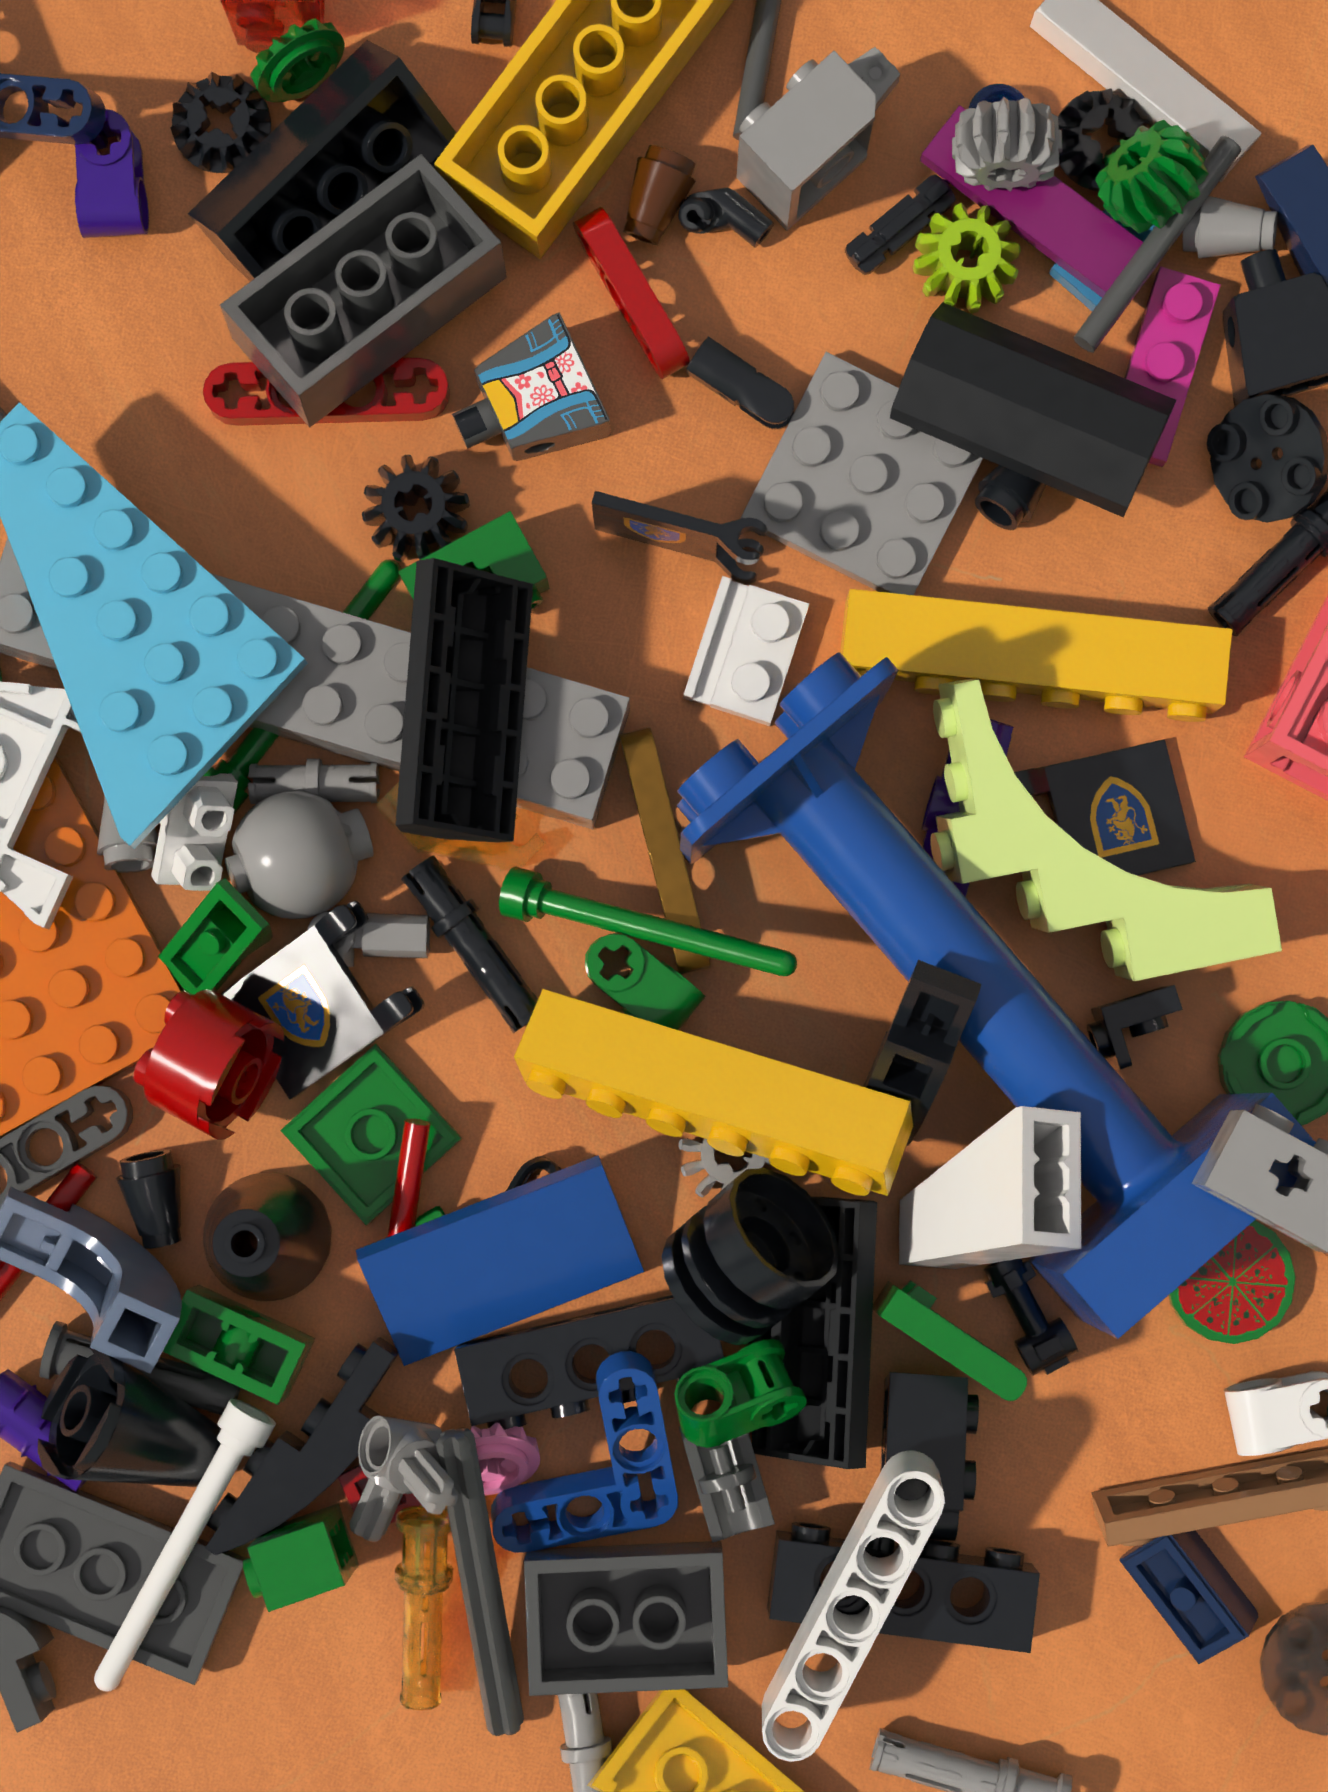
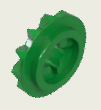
M314 18L308 20L301 28L292 24L286 34L281 37H272L273 44L269 49L258 53L256 56L258 64L254 67L250 76L260 96L266 101L286 102L305 97L314 92L335 71L344 53V39L332 22L321 23L318 19Z

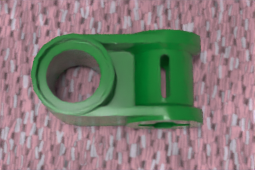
M609 934L599 937L590 945L585 954L584 966L587 976L599 989L623 1007L621 1010L627 1015L679 1030L706 997L671 966L662 960L661 962L636 941L625 935ZM621 946L628 951V955L624 960L626 966L630 968L628 975L622 977L621 975L613 974L608 979L603 978L599 973L604 966V962L598 957L600 951L603 948L609 951H616Z
M766 1339L754 1342L737 1353L707 1365L693 1368L683 1374L676 1384L674 1396L681 1431L688 1441L696 1446L705 1448L720 1446L729 1440L759 1428L777 1425L789 1420L806 1406L807 1399L801 1388L793 1386L782 1362L786 1352L779 1340ZM704 1400H714L722 1404L712 1414L701 1415L691 1411L695 1404Z

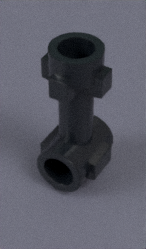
M1022 1259L991 1263L986 1266L984 1271L989 1281L985 1282L991 1296L995 1298L1002 1294L1005 1295L1025 1333V1336L1015 1340L1014 1343L1031 1375L1034 1376L1043 1370L1048 1375L1070 1363L1067 1357L1077 1353L1078 1348L1060 1317L1049 1323L1046 1320L1027 1284V1281L1036 1276L1028 1260L1023 1262Z

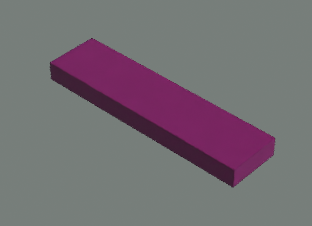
M959 105L922 152L920 162L980 207L987 205L991 210L990 214L999 221L1008 220L1012 231L1103 298L1143 242L1055 176L1046 181H1037L1036 185L1032 188L1020 186L1013 188L1010 192L1006 188H995L988 191L984 188V185L972 186L965 183L964 177L956 173L955 160L952 158V138L955 137V124L959 122L960 113L966 110Z

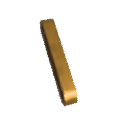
M648 727L621 734L620 741L664 917L668 920L701 928L683 853L680 851V841L651 728ZM672 947L680 974L710 967L709 957Z

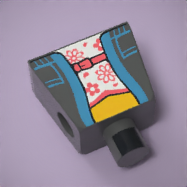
M560 312L550 316L479 364L474 369L484 399L452 414L467 449L501 434L514 461H521L597 441L611 435L610 419Z

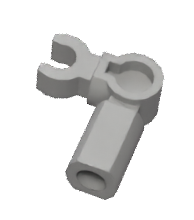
M331 910L314 917L308 925V930ZM367 913L369 919L364 926L334 944L347 967L354 966V948H362L364 957L428 958L430 950V917L428 915Z

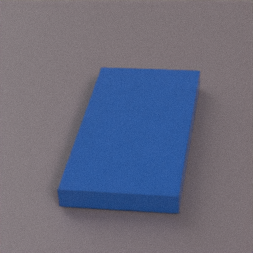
M599 1155L356 1250L358 1263L404 1366L644 1272Z

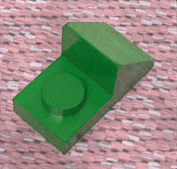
M223 878L216 883L158 957L168 967L174 979L189 993L194 995L206 989L217 992L242 960L269 942L273 934L270 924L226 878Z

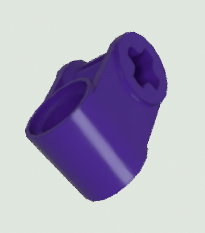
M105 109L106 120L98 136L86 144L75 145L77 169L75 205L80 233L83 238L147 234L149 230V209L144 184L143 151L140 141L120 114L113 110ZM116 136L119 142H114L110 145V154L102 155L98 149L107 148L108 138Z

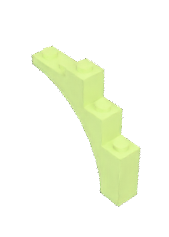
M960 680L938 685L940 699L934 700L933 703L934 721L939 736L948 739L952 763L945 765V784L950 800L953 803L959 802L960 812L936 816L938 832L931 834L930 841L933 860L942 871H945V874L951 881L964 884L1022 872L1023 881L1017 882L1016 897L1020 913L1024 920L1030 919L1031 928L1051 933L1106 921L1107 930L1101 932V948L1104 960L1109 968H1114L1116 976L1132 981L1282 951L1272 888L1254 884L1210 888L1165 885L1128 873L1083 848L1043 812L1016 777L992 729L980 681Z

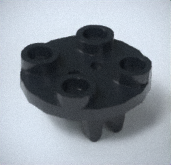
M1265 394L1245 399L1229 411L1221 424L1213 427L1208 435L1207 449L1211 455L1210 462L1214 483L1225 502L1229 505L1231 512L1239 519H1253L1268 523L1295 517L1315 502L1327 481L1328 440L1326 431L1315 413L1295 398L1277 394ZM1279 448L1283 451L1282 458L1278 456ZM1258 458L1262 462L1261 468L1257 466Z

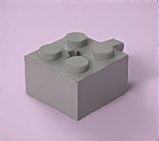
M876 47L849 64L834 50L819 64L814 59L805 63L790 78L786 85L789 91L772 107L767 102L760 104L742 122L739 128L742 134L739 136L736 178L786 231L866 160L872 126L875 120V111L898 84L900 78L899 71Z

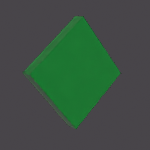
M378 1044L373 1045L280 1130L365 1225L371 1223L393 1202L405 1119H421L430 1122L423 1174L462 1139L457 1131Z

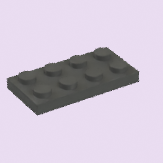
M10 1461L4 1465L0 1474V1606L108 1650L174 1528L80 1489L75 1492L58 1480ZM200 1538L196 1542L133 1658L136 1662L193 1685L200 1679L243 1573V1560L247 1559L229 1550L214 1555L205 1549L209 1542Z

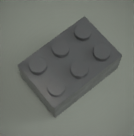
M712 1541L546 1548L526 1553L524 1577L529 1696L728 1687L721 1541L713 1543Z

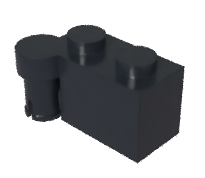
M890 1372L884 1379L880 1472L892 1456L903 1451L913 1450L924 1453L931 1458L939 1470L945 1504L929 1539L955 1541L958 1532L959 1513L963 1511L964 1500H974L976 1461L965 1460L966 1434H976L979 1416L978 1395L968 1394V1377ZM907 1479L900 1483L896 1488L895 1494L905 1500H917L927 1493L930 1485L920 1479Z

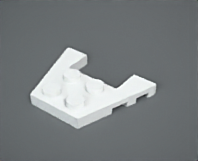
M0 681V892L4 893L33 923L50 929L73 876L16 852L13 847L67 729L71 728L80 733L81 731L65 689Z

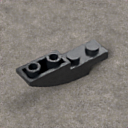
M918 960L889 1030L884 1036L863 1086L911 1102L913 1128L907 1146L910 1145L916 1136L942 1084L982 985L921 960Z
M381 1337L373 1341L369 1349L358 1343L337 1373V1376L346 1383L333 1403L322 1397L303 1424L301 1431L310 1436L308 1441L305 1443L289 1431H285L278 1437L275 1443L267 1440L263 1448H256L243 1468V1471L252 1476V1478L238 1498L228 1492L206 1525L214 1530L215 1534L205 1549L214 1555H218L244 1545L269 1532L309 1505L344 1472L358 1456L359 1440L366 1423L374 1416H381L365 1404L398 1356L396 1347Z

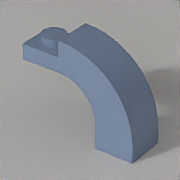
M13 1187L9 1188L0 1206V1260L54 1284L79 1302L93 1322L90 1348L151 1374L180 1320L182 1300L171 1275L142 1245L97 1215L75 1204H72L69 1211L66 1212Z

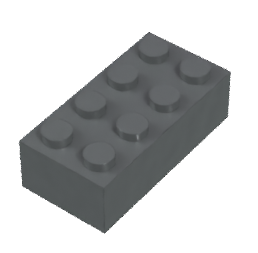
M420 154L221 303L220 307L232 339L310 428L506 279L502 244L425 157Z

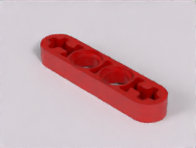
M401 358L373 379L376 385V393L370 403L362 407H353L343 402L315 424L424 421L433 419L442 413L449 403L450 389L446 374L438 364L430 359ZM253 362L219 365L205 379L203 387L205 403L213 415L225 424L235 426L306 424L294 409L287 408L281 404L279 392L268 379L266 394L270 409H261L262 402L258 396L239 398L238 408L229 409L224 399L217 397L218 392L228 391L229 381L238 380L244 391H262L259 379L266 377ZM394 374L393 383L395 388L414 386L416 376L426 375L429 384L438 387V391L429 392L426 397V403L423 404L415 403L412 393L393 392L396 405L386 406L388 391L383 376Z

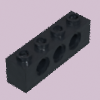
M668 1295L465 1342L457 1345L454 1351L471 1426L487 1423L488 1428H490L495 1423H500L502 1428L506 1430L514 1426L521 1427L526 1425L525 1414L550 1408L552 1418H562L590 1410L588 1399L598 1397L596 1379L582 1376L574 1364L575 1353L585 1345H599L608 1352L609 1356L620 1351L638 1353L636 1344L642 1334L649 1330L666 1332L674 1342V1352L666 1362L651 1364L654 1369L656 1383L673 1379H676L678 1382L683 1374L691 1369L724 1358L721 1342L695 1325L676 1303L673 1295ZM524 1359H532L541 1363L548 1375V1382L545 1388L537 1393L520 1391L512 1380V1368L517 1362ZM632 1377L619 1379L623 1402L636 1401Z
M794 1522L792 1523L791 1532L776 1531L767 1604L769 1619L802 1623L822 1585L820 1577L823 1569L835 1560L845 1539L830 1537V1527L813 1523ZM880 1537L870 1541L865 1547V1551L871 1556L883 1558L893 1554L899 1546H895V1541L891 1538ZM928 1539L912 1569L920 1576V1585L917 1592L908 1599H896L879 1633L1031 1653L1040 1573L1032 1563L1024 1562V1553L1005 1548L987 1547L985 1549V1557L959 1554V1544ZM966 1577L981 1580L984 1584V1593L976 1605L970 1608H960L951 1603V1590L959 1580ZM852 1595L840 1599L835 1608L841 1613L853 1615L862 1612L869 1603L862 1597Z

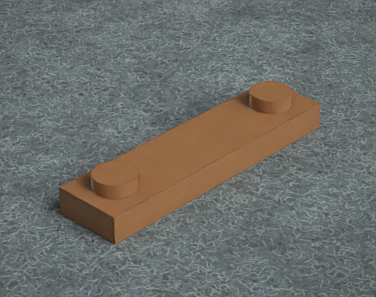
M1328 1449L1091 1492L1094 1515L1108 1546L1119 1544L1140 1546L1150 1542L1153 1538L1308 1509L1328 1511Z

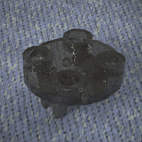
M1328 1601L1303 1603L1282 1615L1267 1634L1259 1660L1262 1686L1275 1710L1298 1729L1323 1736L1328 1735V1685L1321 1686L1320 1681L1322 1677L1328 1676V1660L1322 1658V1653L1328 1649Z

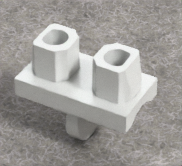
M232 774L202 776L159 822L161 826L151 877L156 884L181 885L185 890L211 891L216 883L221 880L223 871L221 864L227 834L231 830L234 815L233 804L238 781Z

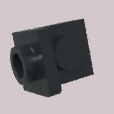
M1175 985L1162 986L1091 1009L1095 1022L1087 1024L1089 1040L1115 1070L1132 1066L1122 1028L1128 1027L1131 1037L1148 1034L1169 1026L1165 1015L1183 1010Z

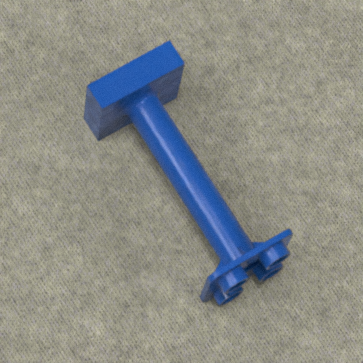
M838 652L810 673L780 702L779 705L784 712L777 718L774 724L788 740L759 763L741 741L736 739L710 758L680 786L677 792L682 797V800L677 804V807L691 822L681 832L680 851L691 865L715 845L781 834L908 982L917 961L921 960L982 984L975 1006L959 1039L960 1043L1016 1107L1027 1106L1081 1112V1183L1097 1200L1081 1214V1249L1033 1256L1028 1261L1079 1320L1119 1339L1256 1219L1191 1184L1229 1111L1246 1110L1252 1113L1256 1104L1261 1105L1294 1123L1289 1133L1290 1135L1314 1147L1316 1142L1273 1093L1219 1094L1176 1133L1171 1135L855 770L875 709L885 698L898 669L886 657L861 676L843 654ZM1290 1161L1288 1163L1273 1162L1269 1170L1270 1173L1279 1179L1277 1188L1279 1186L1293 1187L1297 1180V1177L1291 1175L1288 1171Z

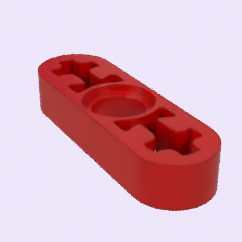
M599 207L574 221L573 227L583 249L658 376L664 379L689 365L690 359L681 338L606 211Z

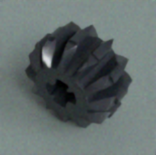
M411 455L402 456L401 465L404 473L397 476L389 466L382 465L378 472L387 486L383 488L376 485H367L364 490L365 497L376 504V506L362 512V519L366 525L379 526L375 530L372 540L378 548L385 547L395 541L392 554L394 559L403 562L408 557L412 546L416 547V553L420 560L431 554L428 545L436 542L441 549L452 543L449 536L445 533L446 530L454 533H465L468 528L467 521L460 515L455 514L470 506L466 493L453 492L460 483L458 474L452 470L438 477L440 465L438 459L431 456L424 462L420 472L416 471ZM419 498H424L429 513H417L414 520L409 521L403 508L404 504L415 506Z

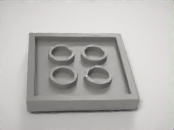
M825 352L741 519L750 517L762 521L767 527L766 536L878 592L914 595L983 458L890 419L891 408L899 388Z

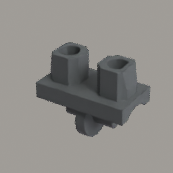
M679 1426L712 1543L746 1531L774 1525L775 1522L749 1433L729 1440L720 1446L705 1448L696 1446L688 1441Z

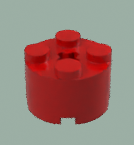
M206 989L194 995L186 990H182L172 998L167 1006L164 1016L166 1025L154 1047L148 1049L138 1060L133 1075L134 1082L144 1087L145 1097L150 1104L217 1140H223L235 1133L226 1127L237 1116L249 1121L268 1095L282 1060V1056L272 1052L274 1037L284 1041V1031L276 1022L214 990Z

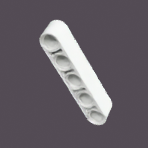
M913 1450L900 1452L892 1456L882 1468L764 1694L761 1704L763 1741L769 1752L778 1759L789 1762L801 1761L811 1756L820 1746L942 1514L945 1499L939 1470L934 1461L924 1453ZM907 1479H920L930 1485L927 1493L917 1500H905L895 1494L896 1488ZM880 1537L891 1538L899 1544V1547L893 1554L883 1558L871 1556L865 1551V1547L870 1541ZM852 1595L862 1597L869 1603L862 1612L853 1615L841 1613L835 1608L840 1599ZM821 1653L832 1655L838 1660V1663L833 1668L822 1672L812 1670L805 1665V1662L810 1657ZM788 1711L800 1712L808 1718L803 1725L796 1728L783 1727L775 1721L779 1715Z

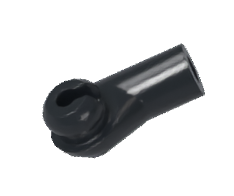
M730 188L707 190L689 195L681 204L678 215L680 224L689 232L704 234L732 229L754 248L766 238L774 226L773 221Z

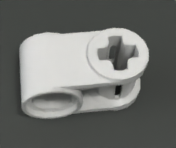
M1310 1371L1282 1378L1251 1380L1225 1388L1224 1393L1237 1454L1241 1456L1264 1455L1283 1451L1294 1445L1328 1439V1406L1326 1410L1327 1416L1324 1418L1310 1409V1406L1320 1402V1391L1324 1390L1328 1393V1373L1324 1371Z

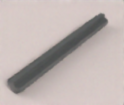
M467 1428L449 1429L441 1433L440 1438L437 1439L436 1448L439 1464L454 1481L453 1487L459 1493L456 1504L454 1506H447L486 1727L494 1736L503 1734L513 1735L519 1732L524 1715L475 1437L471 1430Z

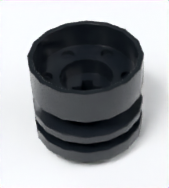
M766 1168L747 1169L712 1198L707 1206H704L666 1239L661 1256L664 1278L680 1308L695 1325L713 1338L734 1345L756 1342L787 1316L793 1308H797L835 1276L840 1258L836 1235L824 1211L807 1191L787 1176Z

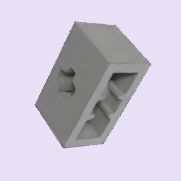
M1258 1104L1255 1105L1252 1113L1246 1110H1230L1191 1184L1318 1252L1328 1253V1141L1318 1138L1314 1147L1289 1134L1294 1126L1293 1122ZM1290 1161L1288 1171L1291 1175L1297 1177V1180L1293 1187L1279 1186L1277 1188L1279 1179L1270 1173L1269 1170L1273 1162L1288 1163Z

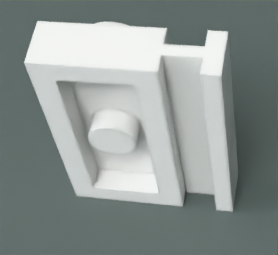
M722 576L683 694V699L694 700L709 705L711 708L770 726L809 608V603L750 584L747 586Z

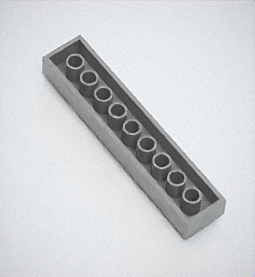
M7 538L0 559V653L57 670L10 541ZM212 574L302 655L308 663L249 727L263 729L280 737L364 762L378 763L381 767L400 772L411 633ZM527 667L516 807L594 830L620 745V735L623 734L630 712L629 697Z

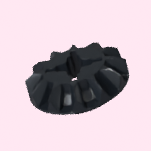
M211 71L206 79L197 83L188 82L185 93L178 102H173V118L170 129L179 151L190 163L208 172L230 173L271 133V116L267 103L260 96L258 90L245 82L238 74L234 77L220 76ZM210 105L212 109L216 108L222 114L229 112L231 109L235 111L229 119L233 126L232 130L237 137L233 140L228 133L224 134L218 128L213 129L209 133L205 131L211 124L207 116L206 106Z
M1112 88L1092 92L1087 90L1072 99L1058 116L1059 130L1062 131V152H1059V165L1076 184L1093 191H1099L1100 189L1095 178L1106 167L1103 159L1106 155L1114 153L1120 145H1115L1108 149L1103 158V153H1100V142L1092 140L1091 136L1085 134L1093 133L1100 129L1105 120V124L1108 125V135L1112 138H1117V142H1120V139L1128 140L1134 136L1138 127L1142 125L1147 127L1149 122L1142 119L1134 109V99H1123L1113 94Z

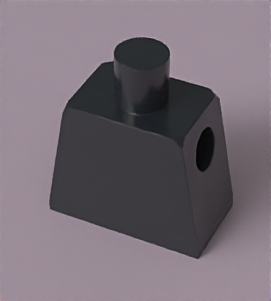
M1276 249L1261 251L1243 259L1240 264L1249 291L1234 296L1223 311V327L1235 407L1245 399L1265 394L1291 396L1328 385V287L1322 276L1318 273H1309L1286 280Z

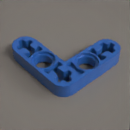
M620 1351L608 1356L600 1364L596 1372L599 1403L612 1467L520 1484L503 1490L495 1497L491 1505L492 1533L496 1542L502 1548L514 1553L531 1552L652 1528L666 1523L673 1517L678 1508L676 1483L654 1369L650 1361L643 1355L633 1351ZM632 1377L637 1406L625 1409L621 1388L619 1387V1379ZM634 1429H645L655 1435L653 1443L640 1451L627 1450L619 1442L622 1436ZM650 1471L655 1499L643 1501L638 1474ZM580 1496H592L602 1503L596 1513L587 1517L574 1516L566 1508L572 1500ZM555 1504L556 1520L549 1521L547 1506ZM525 1512L528 1524L516 1526L512 1514Z

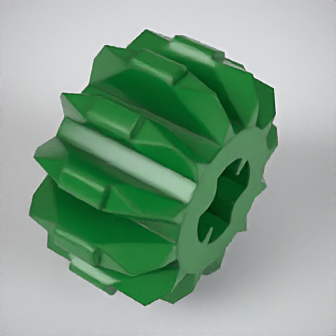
M1165 120L1156 122L1150 129L1143 125L1138 127L1134 136L1128 140L1120 139V147L1114 153L1106 155L1103 159L1106 167L1095 178L1100 188L1098 196L1104 202L1103 207L1115 221L1119 220L1125 228L1132 227L1139 234L1147 231L1153 225L1159 229L1163 228L1168 219L1176 213L1183 215V207L1187 202L1198 198L1200 195L1198 186L1205 181L1209 174L1204 166L1205 158L1199 151L1200 146L1188 132L1184 133L1179 125L1171 126Z

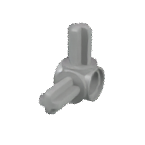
M374 1416L366 1423L359 1440L358 1458L364 1475L369 1479L349 1523L350 1529L354 1534L372 1542L380 1540L386 1534L403 1494L413 1493L426 1511L431 1514H441L446 1506H454L456 1504L459 1493L453 1487L454 1481L441 1467L438 1460L436 1442L442 1433L438 1426L385 1416Z

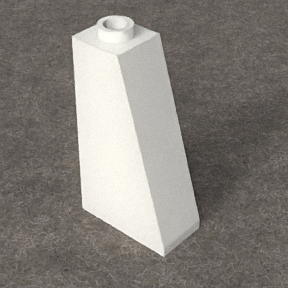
M1027 1106L1016 1107L900 1200L899 1265L959 1269L1081 1249V1112Z

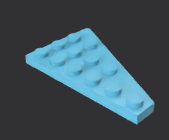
M19 402L0 422V517L118 833L129 846L135 849L308 663L302 655Z

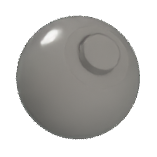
M291 791L269 796L258 802L245 814L233 836L232 847L234 855L225 858V865L232 886L240 894L247 892L251 902L259 909L281 918L304 919L317 916L335 906L350 890L355 880L358 861L373 857L374 852L368 828L359 809L356 808L340 813L333 807L330 801L308 792Z

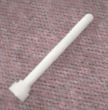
M230 1399L217 1422V1425L221 1428L217 1440L221 1444L95 1673L94 1682L100 1690L108 1692L117 1688L243 1456L250 1457L255 1448H263L276 1422L256 1407L237 1399Z

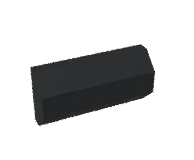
M942 302L931 315L909 360L891 408L890 419L1124 518L1176 400Z
M436 558L416 562L395 824L401 832L451 840L495 843L514 842L533 584Z
M812 1197L824 1211L836 1235L840 1256L836 1275L797 1308H793L787 1316L757 1340L758 1342L766 1339H775L781 1342L786 1352L782 1362L793 1386L802 1389L807 1402L806 1406L791 1419L777 1425L762 1427L752 1431V1447L754 1454L843 1469L866 1468L877 1202L871 1200Z

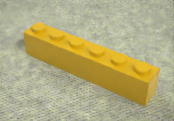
M849 589L845 602L840 652L861 676L881 660L888 657L898 669L894 680L915 682L914 690L924 694L940 695L939 684L960 680H979L984 699L989 701L1012 702L1016 700V693L1041 695V704L1054 708H1078L1080 700L1105 702L1104 711L1113 714L1140 715L1142 714L1143 706L1168 709L1167 718L1202 722L1206 720V713L1214 714L1226 703L1232 629Z
M542 989L514 1055L526 1085L542 1096L561 1099L563 1094L585 1100L589 1108L608 1117L621 1118L623 1113L645 1119L649 1127L668 1136L681 1137L684 1132L707 1139V1143L714 1149L731 1156H743L745 1151L768 1158L769 1163L773 1167L791 1175L804 1176L807 1171L831 1178V1182L836 1187L858 1196H867L870 1191L888 1196L913 1128L911 1102L545 989Z

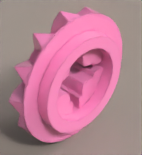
M495 1423L487 1429H479L476 1426H472L471 1432L475 1437L485 1496L499 1494L503 1490L518 1486L536 1472L540 1464L537 1440L534 1437L526 1436L523 1427L514 1426L504 1430L500 1423Z

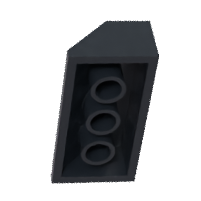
M366 40L206 195L188 215L225 258L251 282L420 154L435 168V161L456 135V131L400 57Z

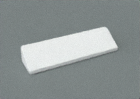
M1045 0L1034 12L1030 24L1034 31L1104 88H1112L1113 94L1123 99H1134V109L1142 119L1148 120V124L1151 126L1161 120H1165L1171 126L1179 125L1184 133L1188 132L1200 146L1199 151L1204 158L1221 136L1234 140L1240 146L1241 152L1220 182L1223 181L1261 136L1262 133L1099 0Z

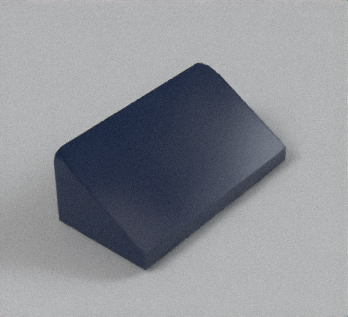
M1196 1530L1153 1538L1144 1545L1132 1547L1119 1559L1198 1664L1249 1637L1258 1619V1612Z

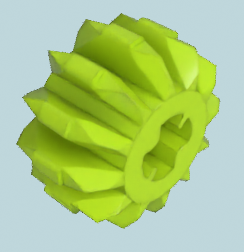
M962 203L954 206L952 221L940 213L934 214L929 223L932 233H919L915 243V247L923 255L914 260L913 272L921 276H930L922 289L925 297L934 296L943 290L946 293L944 303L955 307L957 299L964 298L966 308L971 314L979 311L982 296L989 302L999 303L1004 295L1001 284H1014L1019 272L1010 262L1018 258L1021 252L1020 244L1013 241H1003L1011 229L1009 221H999L991 227L987 224L991 211L987 205L982 206L978 210L976 219L969 218L968 211ZM958 250L971 251L969 259L977 255L978 260L975 267L962 266L964 258L956 262L955 258Z

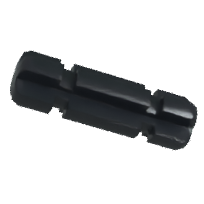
M937 175L929 176L914 189L917 195L913 199L909 194L906 195L869 226L871 233L868 236L862 232L845 247V253L853 267L864 275L871 274L886 261L884 257L886 252L894 255L929 226V217L932 214H943L952 207L956 198L948 183Z

